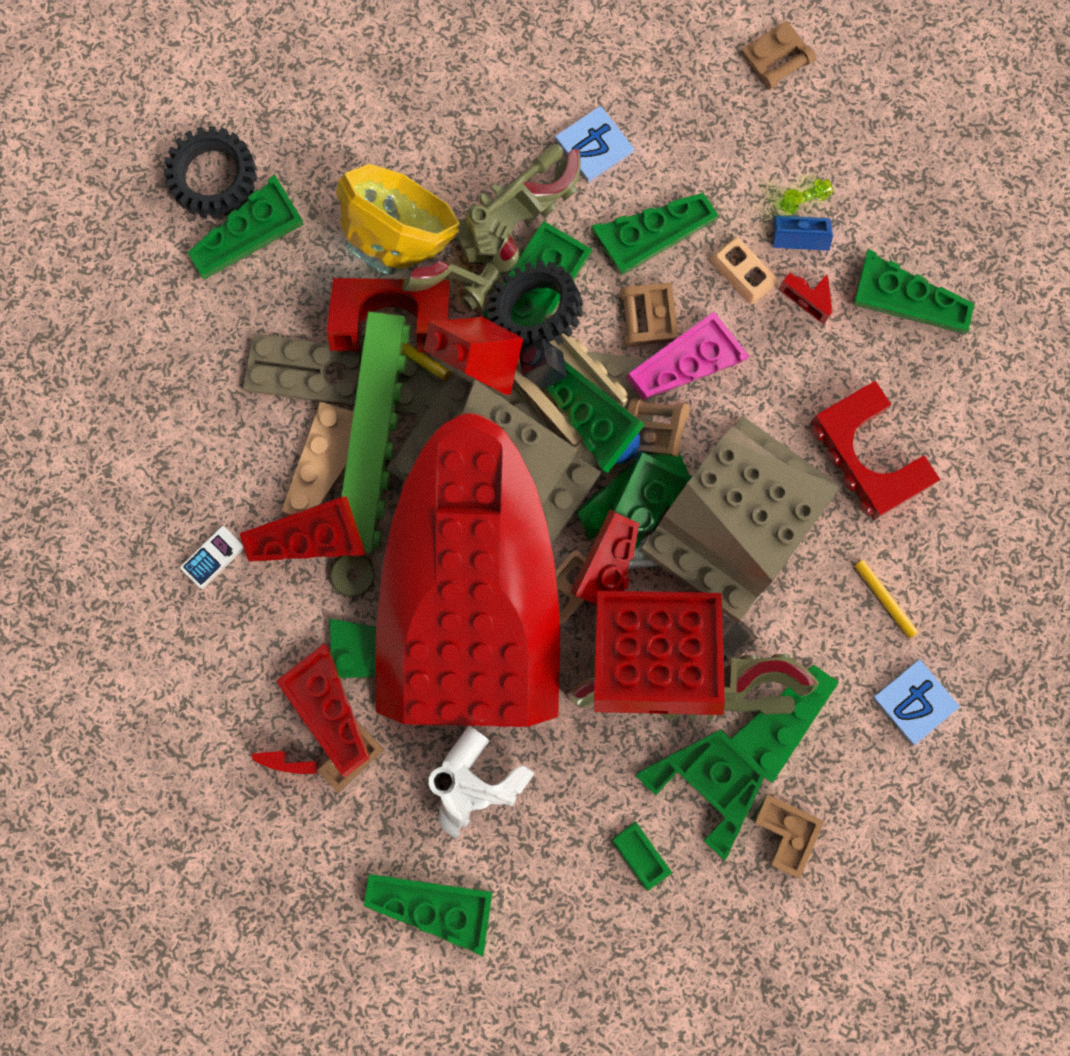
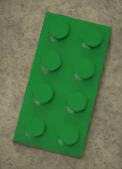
M543 221L509 275L514 277L516 274L513 269L518 266L521 272L526 271L525 263L531 262L535 269L537 261H543L546 267L548 262L555 263L557 268L559 265L562 266L566 273L569 272L575 281L591 256L592 249ZM538 288L525 293L514 304L511 320L517 325L527 327L544 322L545 316L549 313L553 315L559 306L560 294L549 288ZM486 308V310L483 313V318L490 321L488 316V313L490 312L488 308Z

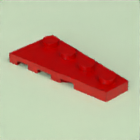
M347 496L239 533L248 562L349 555L359 556L366 554Z
M324 643L280 677L276 683L339 773L346 778L370 759L329 647Z

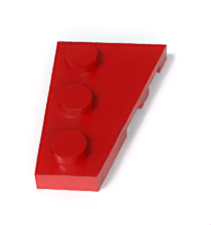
M609 510L570 591L572 594L597 604V591H624L628 589L630 578L627 577L629 561L634 556L639 527L638 522Z

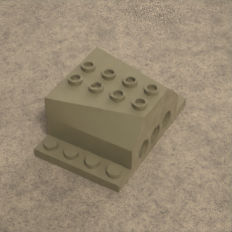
M453 372L389 464L387 470L405 482L423 447L439 427L461 414L470 412L481 414L497 423L506 431L518 448L536 484L552 545L601 472L578 457V450L483 384L477 380L472 384L456 372Z
M741 416L734 427L732 426L721 438L664 515L658 527L642 546L640 552L694 592L722 593V612L736 623H739L757 597L779 574L840 487L835 481L747 418Z

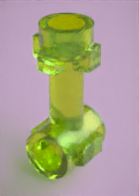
M817 179L813 182L814 187L802 192L796 189L784 191L783 199L779 203L781 211L792 215L797 213L799 205L818 197L821 202L828 200L829 196L833 195V186L830 180Z

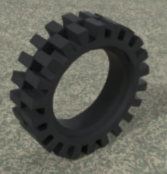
M209 126V132L206 133L203 127L196 128L198 135L195 136L192 135L191 131L185 133L187 140L183 141L179 137L175 141L178 148L175 149L171 146L168 151L171 158L166 157L164 162L168 168L164 169V175L167 179L165 181L175 200L178 201L183 209L187 208L189 213L193 215L198 213L202 218H207V214L211 215L213 219L219 218V213H224L226 217L230 214L229 210L233 208L236 211L241 208L240 203L242 201L246 203L249 200V192L254 193V182H257L256 165L246 143L243 140L240 141L237 134L232 132L230 135L228 130L222 127L220 132H218L215 126ZM218 151L233 158L237 165V173L234 181L225 191L215 195H201L188 187L186 172L192 160L198 155L205 152Z
M537 261L535 269L531 262L525 263L526 271L521 272L519 266L514 268L513 271L516 274L514 277L506 273L503 276L506 284L497 282L494 287L498 293L491 292L489 296L492 302L488 303L487 308L490 312L488 316L491 322L522 337L521 349L542 338L548 342L555 339L556 343L560 345L564 342L560 336L562 333L567 337L573 334L569 325L576 328L580 322L577 317H582L583 310L581 306H583V300L569 272L566 273L565 269L560 265L557 268L553 262H548L546 267L543 261ZM538 288H549L560 294V302L556 312L545 322L527 327L517 325L511 320L514 304L525 293Z

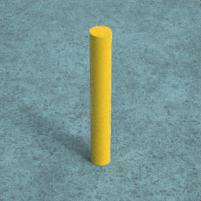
M404 343V355H407V357L443 381H448L452 375L450 370L424 353L418 352V349L409 343Z
M864 559L857 563L854 568L908 639L916 635L918 630Z

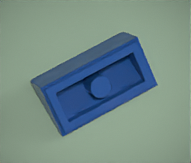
M773 216V248L830 251L833 239L830 218Z

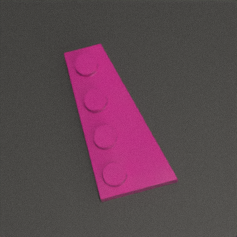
M713 312L631 371L626 376V379L640 397L646 400L739 364L750 356L717 314Z

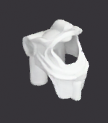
M468 725L445 757L442 767L435 769L430 774L428 782L432 792L441 797V806L438 808L439 824L454 839H457L460 835L459 829L461 827H467L472 810L484 809L490 804L513 806L517 798L515 795L521 794L535 774L524 765L515 768L497 785H489L480 780L471 772L470 768L489 743V739L470 725ZM442 773H448L452 778V785L446 791L441 790L437 785V779Z

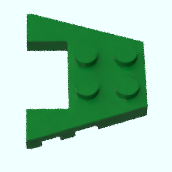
M720 728L642 769L636 774V777L655 795L677 773L687 780L725 816L704 839V842L725 861L764 780L766 770Z

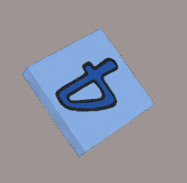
M601 106L555 136V141L562 147L566 155L573 149L579 150L581 158L580 173L588 183L634 152V147Z
M920 659L872 697L911 745L917 744L960 707Z

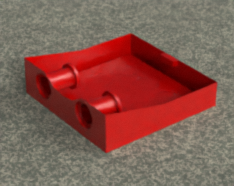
M597 591L594 712L691 715L724 714L722 593Z

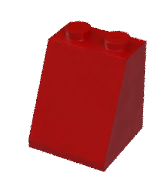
M483 317L429 321L424 351L505 395H511L523 338Z

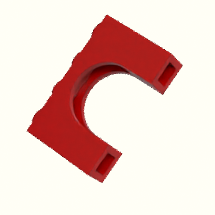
M333 278L327 323L330 351H359L362 325L368 317V311L375 312L382 308L397 307L411 312L417 318L418 352H426L424 351L429 321L450 320V280H443L427 290L410 292L402 290V283L405 279Z
M876 380L818 413L811 421L813 425L811 426V431L814 437L819 442L823 440L828 448L827 456L834 466L839 465L844 473L843 481L850 491L855 490L860 498L859 506L866 516L871 515L873 520L878 519L941 480L925 455L891 473L874 472L866 468L858 460L853 446L857 428L881 415L892 405Z

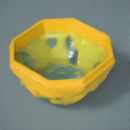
M366 164L344 173L343 177L338 179L336 195L341 203L340 224L347 239L345 247L352 254L382 273L392 275L425 259H432L460 232L458 230L460 223L449 204L402 173Z

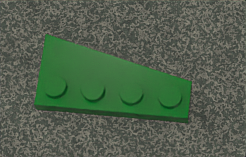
M275 174L267 180L268 183L260 191L256 190L248 197L249 200L239 210L231 212L227 216V220L219 228H214L188 251L190 258L204 280L304 225L302 218Z
M330 619L331 655L340 679L376 677L377 627Z
M812 665L808 671L818 681L816 690L807 696H800L787 687L779 695L790 696L794 699L795 709L791 714L763 715L759 713L731 738L766 770L764 778L770 783L775 781L839 683V681L815 665Z

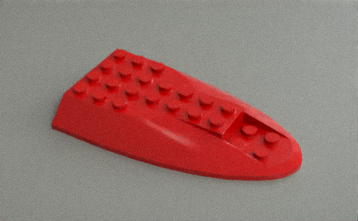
M470 412L445 422L425 444L404 483L392 520L384 556L376 628V713L402 724L530 727L557 718L559 712V604L549 531L536 484L518 448L507 432L497 423L481 414Z

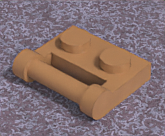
M787 20L741 50L742 56L768 90L777 86L779 80L804 64L809 65L816 60L814 50L803 42ZM794 50L798 53L796 57L774 71L767 69Z
M672 282L628 286L619 290L620 299L624 300L627 326L625 343L627 347L673 342L678 338ZM643 297L647 326V332L639 333L635 299Z
M632 399L629 403L628 411L639 420L643 414L672 417L671 424L642 421L645 425L639 432L640 447L637 452L678 457L684 424L690 414L689 405L687 403H676L675 405L644 403L642 399Z

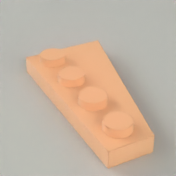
M320 402L281 510L282 513L292 515L323 504L332 487L346 469L354 412Z

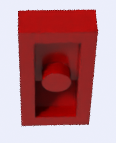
M789 273L782 281L778 290L824 325L832 314L828 275L826 274L813 290L805 279L800 276H794L792 273Z

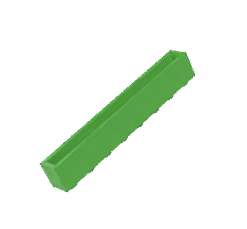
M369 311L342 497L347 496L365 553L374 555V549L380 548L382 531L377 530L379 519H384L386 502L382 501L383 489L388 490L390 482V472H386L387 460H392L394 454V443L390 442L391 431H396L398 426V413H394L396 401L400 402L402 397L403 385L398 384L400 372L404 373L406 369L407 355L403 354L404 343H409L411 326L407 325L404 316Z

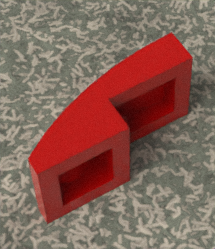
M286 751L252 753L253 761L274 770L295 774H319L318 761L288 763Z

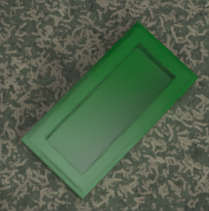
M636 821L611 839L647 891L672 874L670 868Z

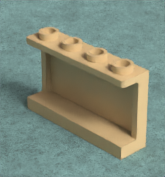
M550 313L545 316L544 322L552 316ZM562 333L560 336L564 341L563 343L558 345L555 339L550 342L563 352L564 360L626 408L628 399L626 398L627 392L618 382L613 383L606 376L608 374L606 368L598 360L594 362L587 355L588 350L579 339L574 340L571 336L567 337ZM519 358L513 386L561 439L577 449L584 443V440L568 421L569 418L557 405L547 388L542 389L522 376Z

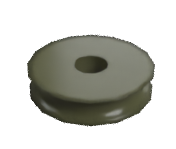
M364 555L341 556L332 565L330 572L331 583L335 590L341 595L348 597L360 596L367 592L372 586L375 577L374 567ZM351 570L358 572V578L354 581L347 578V574Z

